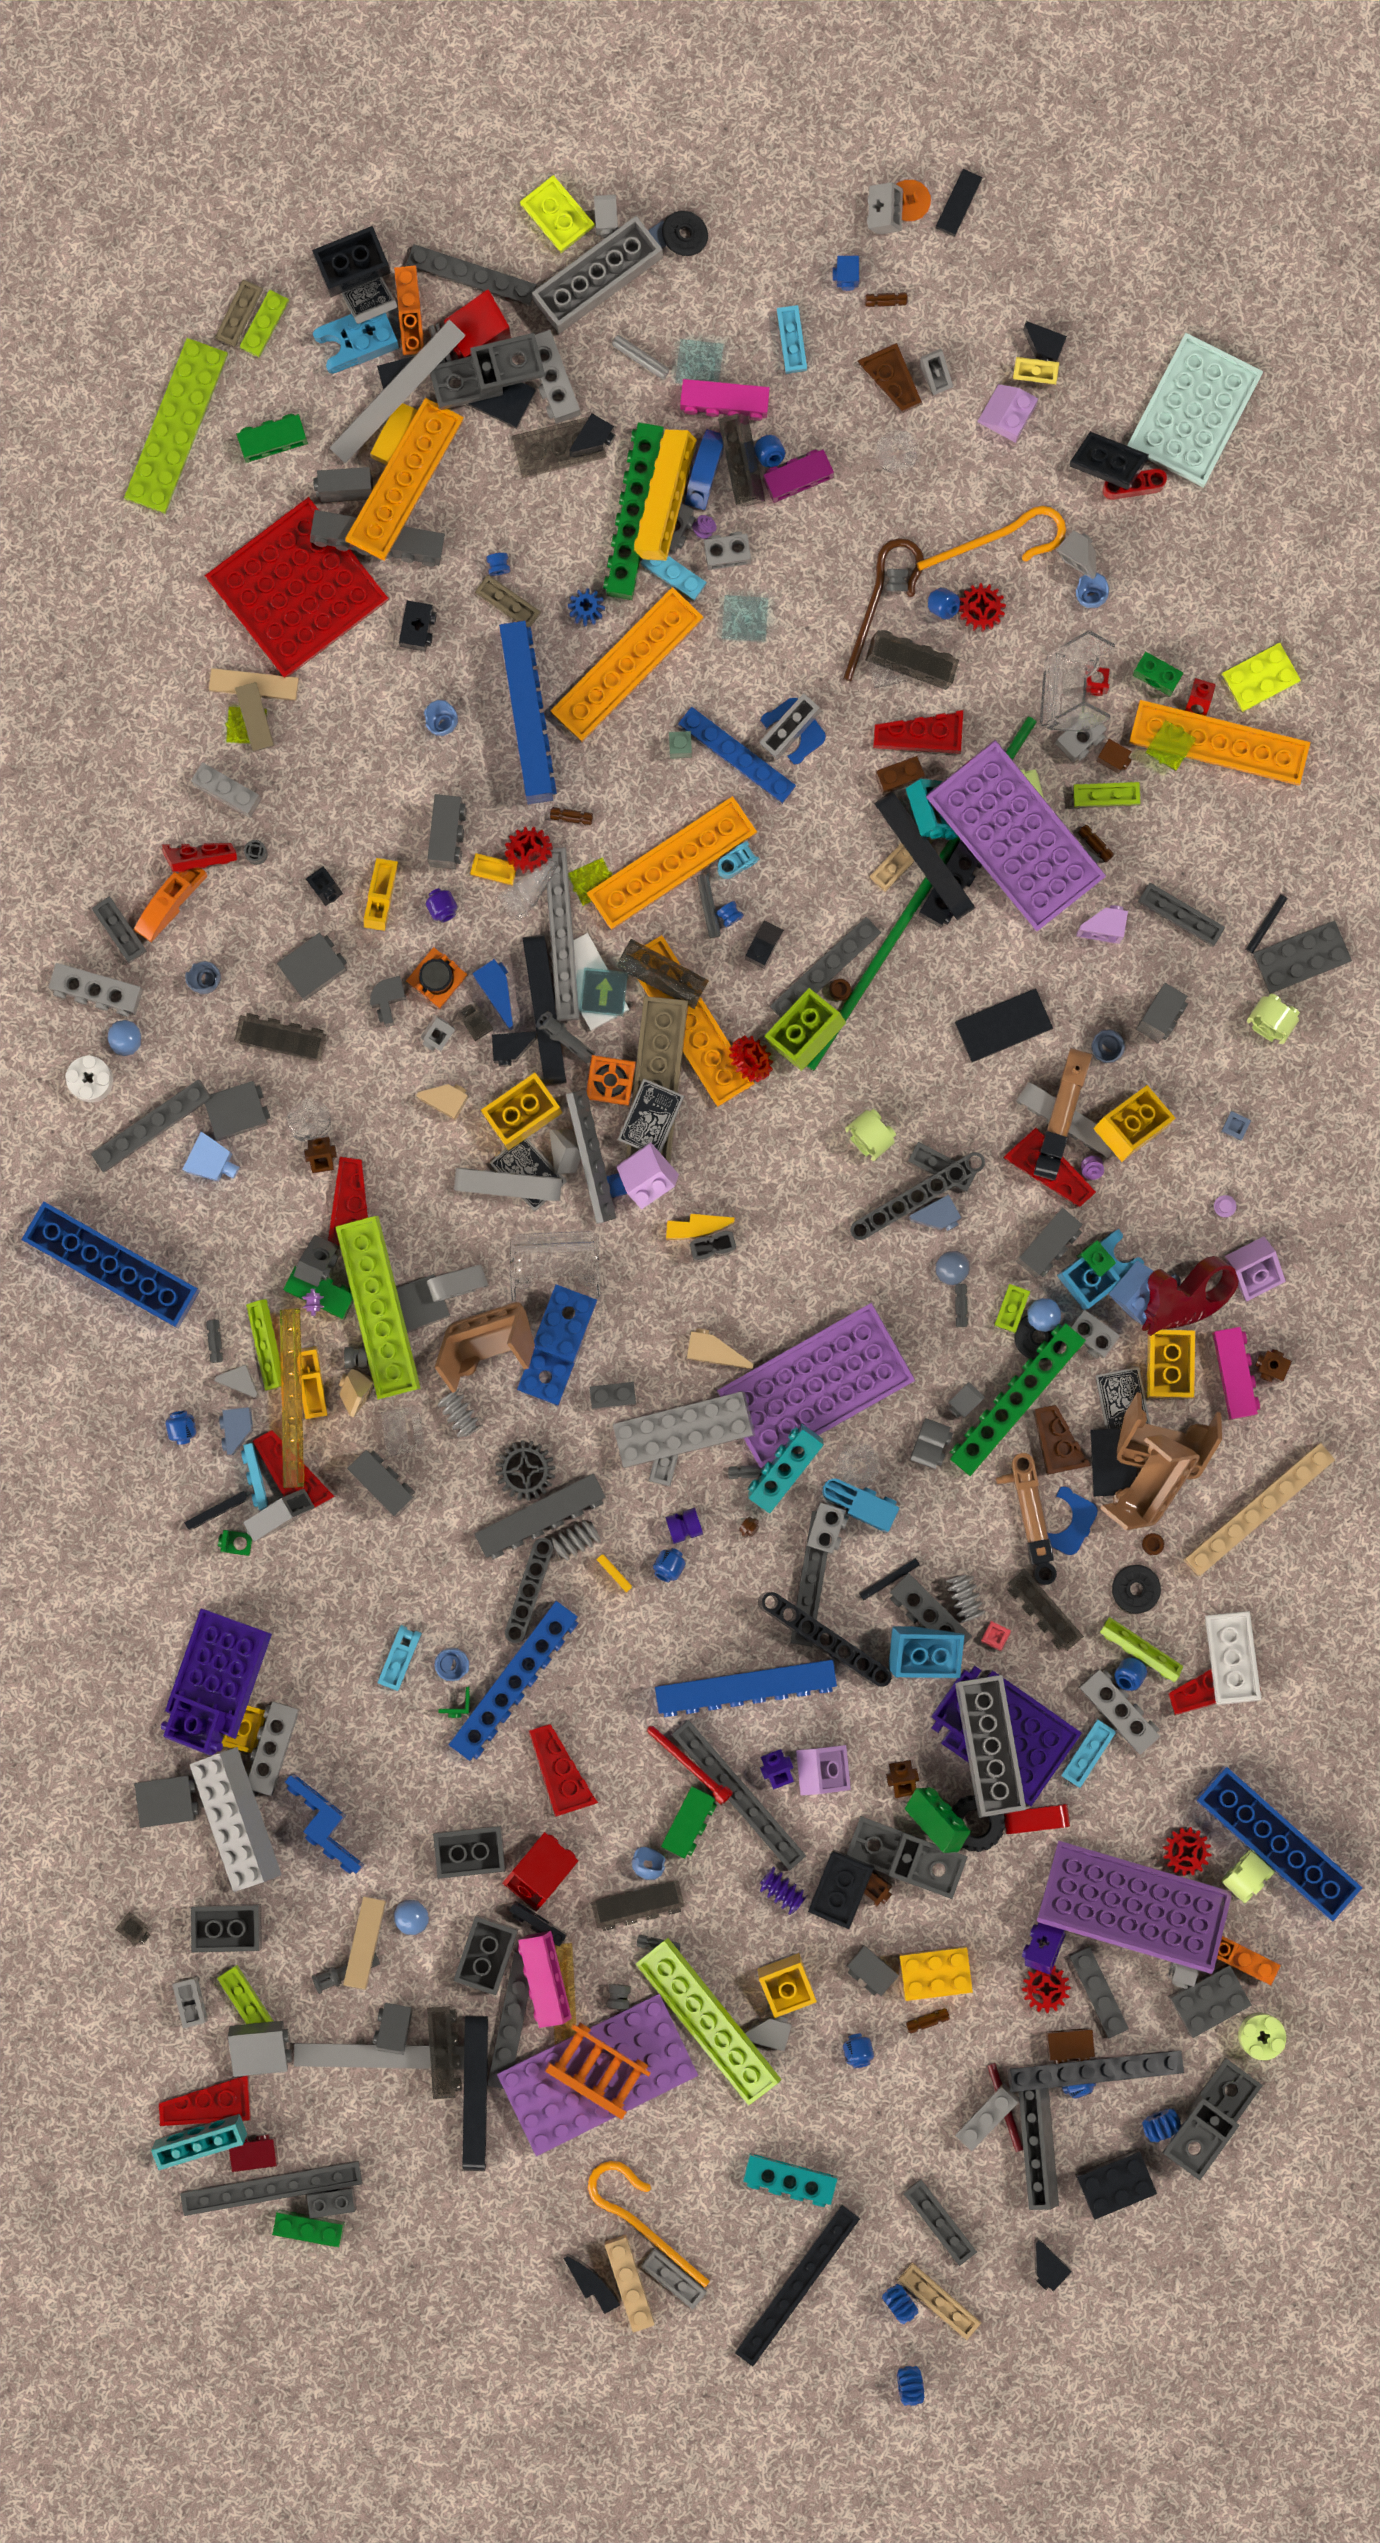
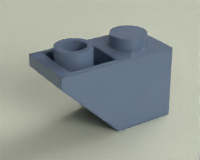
M249 1407L222 1410L223 1416H219L220 1428L225 1431V1438H222L223 1451H227V1455H234L253 1431L252 1413Z

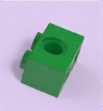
M1145 651L1132 676L1171 697L1183 672Z

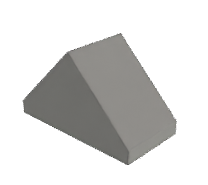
M942 349L921 357L920 368L933 396L953 387Z
M571 1129L550 1130L555 1174L576 1173L581 1159L576 1135Z
M247 1365L218 1375L214 1380L256 1399L259 1396Z

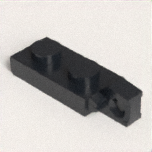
M515 1901L509 1910L513 1913L511 1916L519 1922L523 1923V1921L531 1924L530 1928L536 1933L551 1931L554 1944L559 1947L567 1936V1933L518 1901Z

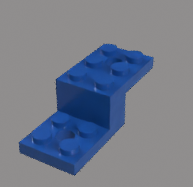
M555 1284L534 1339L535 1347L529 1369L524 1370L517 1388L518 1391L559 1406L581 1349L582 1340L598 1301L597 1299ZM572 1307L575 1310V1316L572 1319H565L562 1315L564 1308ZM549 1371L552 1374V1380L546 1384L542 1383L539 1380L541 1372Z
M290 1775L285 1781L288 1784L286 1789L295 1796H303L306 1799L304 1803L312 1810H320L303 1831L306 1834L305 1839L314 1846L319 1844L323 1847L324 1850L322 1852L331 1860L338 1859L342 1863L340 1867L347 1873L351 1874L354 1872L357 1874L360 1872L365 1864L330 1837L347 1815L297 1775Z

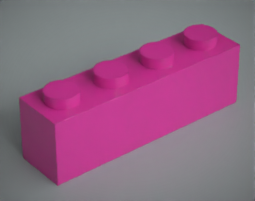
M683 379L680 410H684V413L689 415L705 412L710 417L726 414L732 419H740L741 416H747L750 420L761 421L762 418H767L770 387Z
M1241 1327L1213 1332L1212 1335L1229 1420L1257 1415V1410H1260V1402L1258 1397H1254L1253 1388H1256L1254 1375H1250L1249 1366H1252L1250 1354L1245 1351L1244 1345L1247 1344L1246 1332L1242 1331Z
M547 1931L526 1935L518 1940V1951L524 1963L523 1972L529 1984L528 1992L534 2005V2018L538 2022L539 2028L564 2024L572 2019L552 1933Z

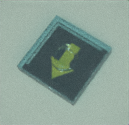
M680 339L675 383L682 384L683 379L719 382L724 344Z
M725 595L722 639L765 642L768 598Z
M584 967L579 1011L624 1017L628 972Z

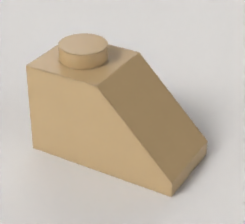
M447 1084L424 1090L416 1095L417 1099L456 1120L469 1098L465 1094L467 1090L457 1084L454 1087Z

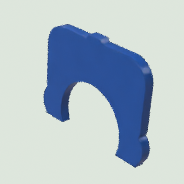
M789 698L772 712L765 713L760 721L766 729L771 724L779 721L798 698ZM815 719L801 734V742L797 750L787 755L793 764H800L804 757L821 746L825 741V732Z
M1061 1487L1056 1497L1064 1499L1070 1505L1072 1521L1065 1531L1057 1534L1048 1533V1538L1053 1548L1064 1554L1073 1555L1078 1552L1085 1537H1088L1098 1510L1095 1504L1073 1493L1070 1488Z

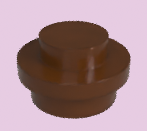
M836 979L830 984L829 993L833 999L843 1001L850 996L851 986L844 979Z
M751 1517L744 1520L739 1528L744 1538L755 1535L759 1529V1520Z
M1150 1533L1143 1538L1142 1548L1149 1555H1158L1164 1549V1540L1159 1534Z

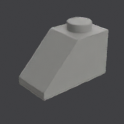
M616 195L594 196L596 235H601L602 238L608 237L618 229Z
M1073 530L1056 550L1065 563L1094 579L1096 577V551L1091 544L1093 541L1085 533L1081 535Z
M784 2016L768 2017L744 2031V2033L753 2043L785 2051L792 2024L787 2022L788 2018Z

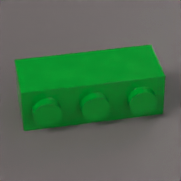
M287 414L281 420L275 422L268 420L259 427H245L239 433H236L246 463L308 444L299 414Z
M294 1266L283 1290L306 1302L302 1297L306 1296L307 1293H311V1289H315V1293H320V1296H324L320 1300V1305L324 1306V1308L320 1309L345 1320L354 1302L351 1288L342 1284L339 1288L332 1284L334 1280L327 1278L326 1281L322 1279L319 1286L316 1287L294 1277L296 1266Z
M691 1786L661 1847L684 1859L687 1855L692 1856L697 1846L693 1842L697 1835L702 1836L707 1826L704 1820L707 1814L712 1816L717 1806L714 1803L715 1797Z
M916 1788L905 1807L907 1813L943 1853L959 1852L971 1832L965 1825V1822L952 1811L951 1806L945 1803L939 1796V1793L933 1788Z
M279 2209L276 2212L272 2235L339 2248L342 2242L345 2222L323 2217L310 2218V2215Z

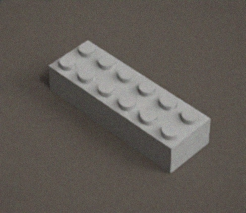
M635 216L533 291V302L556 332L560 334L663 258V249L639 218Z
M738 1392L613 1424L623 1468L756 1436L745 1392Z
M999 1675L956 1683L978 1817L982 1818L1026 1810L1003 1676Z
M238 1747L189 1764L233 1892L281 1876L282 1874Z

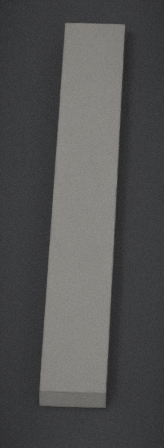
M449 319L329 448L346 463L466 335Z
M566 847L553 848L551 850L553 857L547 858L549 865H545L557 1021L562 1022L580 1020L567 853Z
M294 2043V2066L464 2069V2046L406 2045L404 2055L378 2051L376 2044Z

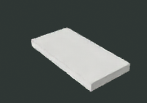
M586 933L573 941L579 1010L592 1031L620 1015L582 1011L586 971L609 973L589 934ZM625 1000L623 1002L622 1014L630 1010Z
M1250 1611L1205 1616L1216 1705L1261 1701Z

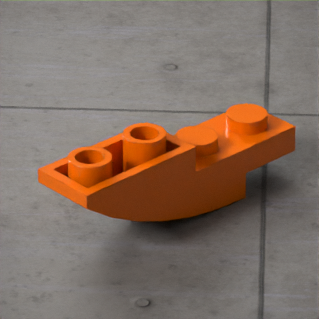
M416 265L395 267L403 356L416 355L424 347Z
M201 868L188 869L178 874L173 872L151 899L134 930L152 942L180 912L179 907L208 877L207 872Z
M1222 1936L1217 1959L1272 1986L1281 1965Z

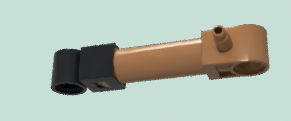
M1070 1048L1055 1105L1033 1175L1056 1180L1076 1105L1092 1057L1090 1053Z
M1020 1453L1011 1461L1012 1473L997 1477L996 1482L997 1484L1014 1482L1028 1542L1027 1548L1031 1565L1036 1564L1033 1577L1038 1584L1049 1585L1055 1581L1057 1571L1049 1563L1054 1561V1556L1044 1519L1035 1463L1029 1454ZM1020 1458L1028 1461V1468L1025 1471L1019 1470L1017 1467V1461ZM1043 1567L1048 1568L1051 1572L1048 1580H1042L1039 1576V1571Z

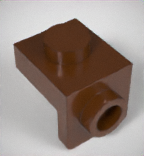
M873 1871L864 1894L875 1902L873 1905L876 1907L880 1902L885 1905L892 1895L889 1892L892 1885Z

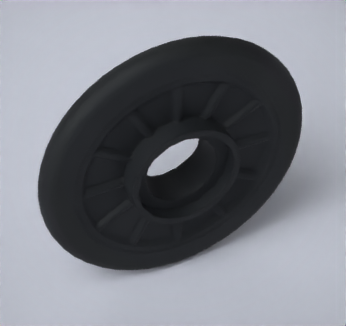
M677 211L665 219L662 226V237L667 247L674 253L682 256H693L701 252L706 246L708 230L703 220L696 214L689 211ZM680 229H687L690 232V237H682Z
M1026 1315L1019 1321L1017 1330L1014 1333V1340L1019 1352L1026 1358L1034 1360L1039 1355L1036 1350L1043 1342L1037 1343L1033 1340L1032 1335L1036 1329L1029 1324L1028 1315ZM1053 1330L1048 1332L1042 1331L1045 1335L1044 1341L1047 1343L1054 1337L1051 1334ZM1062 1341L1054 1343L1053 1349L1056 1353L1059 1351Z
M1130 1565L1120 1570L1115 1576L1112 1584V1594L1117 1605L1124 1611L1140 1614L1149 1611L1157 1604L1161 1594V1585L1157 1575L1148 1567ZM1133 1583L1142 1585L1143 1591L1138 1596L1133 1595L1130 1591Z

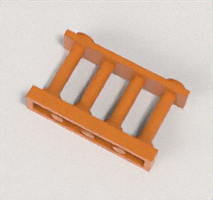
M581 2022L579 2025L573 2023L571 2028L576 2031V2034L560 2060L554 2064L549 2062L544 2069L545 2072L622 2120L627 2113L623 2108L625 2105L623 2103L641 2073L649 2077L651 2074L647 2070L649 2065L638 2058L636 2061H633L590 2034L591 2029ZM586 2037L594 2042L595 2046L578 2074L575 2073L574 2076L566 2073V2066L583 2038ZM605 2049L615 2055L597 2086L594 2085L593 2088L585 2085V2078L602 2050ZM622 2061L634 2067L617 2097L609 2100L604 2097L606 2093L604 2090Z

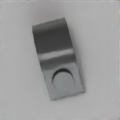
M396 976L382 980L371 992L370 1005L372 1008H381L377 1010L380 1023L384 1022L386 1027L394 1025L389 1004L406 1000L401 977Z

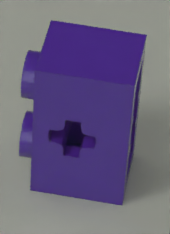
M1039 1922L1037 1925L1034 1924L1030 1933V1937H1032L1030 1945H1025L1022 1957L1025 1959V1966L1051 1975L1066 1936V1930ZM1046 1943L1047 1945H1044L1043 1949L1039 1947Z

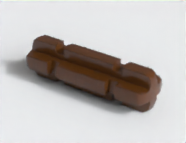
M905 292L898 293V295H895V293H878L877 296H874V294L865 295L866 307H875V305H878V307L895 306V304L905 306L908 303V296Z
M552 807L550 819L558 821L562 819L564 822L577 824L582 822L584 825H591L593 814Z
M1084 825L1079 829L1078 834L1083 839H1086L1085 842L1097 854H1100V858L1104 862H1108L1113 858L1114 853L1109 848H1106L1107 845L1096 833H1092V829L1088 825Z
M943 2008L938 2010V2013L933 2012L917 2018L918 2020L916 2021L914 2019L908 2021L906 2026L908 2032L912 2034L918 2032V2029L923 2030L937 2025L940 2021L942 2023L948 2021L950 2016L948 2010Z

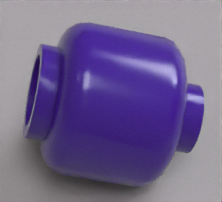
M438 888L431 891L425 903L431 917L435 921L444 923L456 916L455 912L458 909V905L449 890L441 891Z

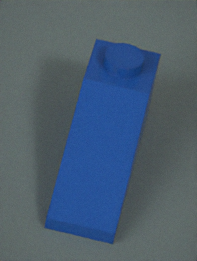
M493 959L472 974L511 1031L514 1029L506 977L508 971L502 962L497 963Z

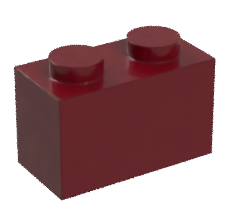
M269 2134L256 2135L254 2140H247L246 2137L243 2145L229 2149L232 2172L276 2167L279 2164L276 2138L270 2137Z

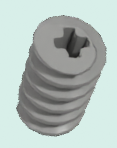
M460 1388L456 1392H451L443 1397L438 1403L439 1408L446 1407L442 1412L443 1415L451 1414L447 1421L448 1423L455 1422L452 1429H460L457 1433L458 1438L467 1437L483 1427V1424L475 1425L479 1419L478 1417H470L474 1412L473 1409L466 1411L469 1402L461 1403L465 1397L464 1394L456 1395Z
M583 1520V1528L575 1524L574 1533L570 1529H566V1537L559 1533V1541L553 1537L550 1538L560 1559L564 1557L566 1560H569V1552L577 1556V1548L584 1552L585 1544L592 1548L593 1539L597 1543H601V1539L591 1520L590 1524Z
M966 1574L945 1581L946 1583H953L948 1588V1591L956 1592L951 1597V1600L959 1601L954 1605V1608H961V1611L956 1614L957 1617H964L960 1623L978 1618L985 1613V1610L978 1609L983 1604L982 1601H975L980 1594L972 1592L977 1585L969 1584L974 1579V1576Z

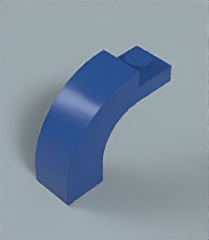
M706 429L692 469L685 505L706 510L713 480L723 455L728 435Z

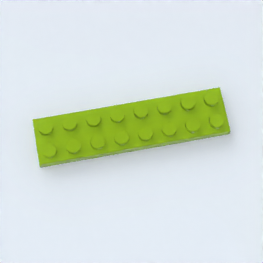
M186 338L124 498L126 500L166 514L227 359V352Z
M379 1216L337 1226L336 1231L377 1399L421 1389Z
M666 1938L635 1963L748 2106L782 2080L669 1938Z

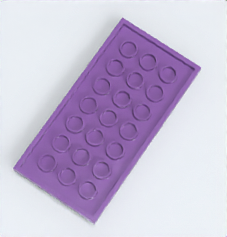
M996 740L992 741L926 795L927 799L1036 931L1040 930L1106 877V874Z
M870 1303L720 1388L717 1392L720 1397L745 1392L756 1436L744 1438L759 1467L762 1468L768 1461L771 1463L774 1460L776 1450L781 1444L785 1446L789 1441L788 1436L795 1427L799 1428L803 1424L817 1435H821L916 1380L874 1305Z
M1058 1841L1037 1922L1212 1974L1232 1892Z
M659 1993L590 2027V2034L633 2061H636L638 2058L649 2065L647 2068L651 2072L649 2077L641 2073L625 2099L623 2108L626 2111L699 2076ZM574 2035L497 2073L535 2156L616 2117L545 2072L544 2069L549 2062L554 2064L560 2060ZM586 2037L583 2038L566 2066V2073L574 2076L575 2073L578 2074L594 2048V2042ZM603 2049L586 2076L585 2085L593 2088L594 2085L597 2086L615 2055ZM622 2061L604 2090L606 2092L604 2097L612 2100L613 2097L616 2098L634 2067Z

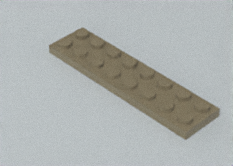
M644 996L632 1105L643 1079L676 1093L679 1092L689 1001ZM675 1121L661 1151V1155L669 1164H671ZM627 1144L626 1159L640 1149Z

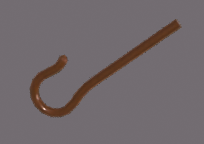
M898 538L890 540L882 546L878 553L874 590L843 677L844 680L852 681L881 597L887 554L893 548L904 547L914 554L916 563L924 560L921 549L909 539ZM916 563L907 581V595L909 597L915 595V585L923 571H919Z

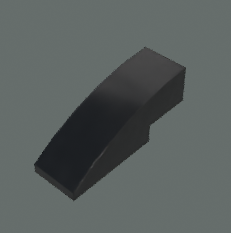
M570 2254L564 2255L563 2259L585 2299L594 2295L604 2314L620 2306L621 2302L612 2288L594 2269Z

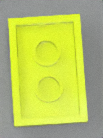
M554 175L520 201L523 209L560 253H563L595 227L593 221Z
M1281 643L1222 673L1242 712L1301 681Z

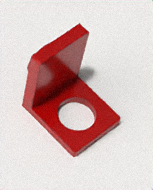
M1088 666L1085 692H1090L1092 696L1107 694L1110 685L1108 684L1110 669ZM1094 672H1101L1103 674L1104 681L1102 683L1092 682L1091 676Z
M1195 678L1185 711L1194 713L1191 707L1193 705H1200L1203 708V712L1196 714L1207 716L1216 684Z

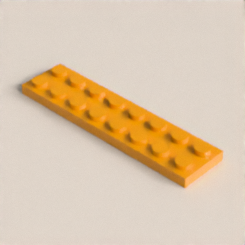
M427 398L423 400L347 534L346 542L385 561L463 423V416L449 409L439 410L437 403Z
M672 587L554 706L550 713L579 741L583 742L689 635L704 617Z
M1144 700L1139 701L1129 744L1297 786L1301 784L1311 743Z
M732 796L587 892V896L609 928L613 930L756 835L757 831Z
M663 935L625 957L627 964L648 997L689 1001L683 1054L717 1108L755 1085L754 1081L749 1082L748 1077L743 1079L741 1072H735L737 1067L731 1065L734 1060L729 1057V1054L732 1053L729 1050L731 1047L729 1041Z

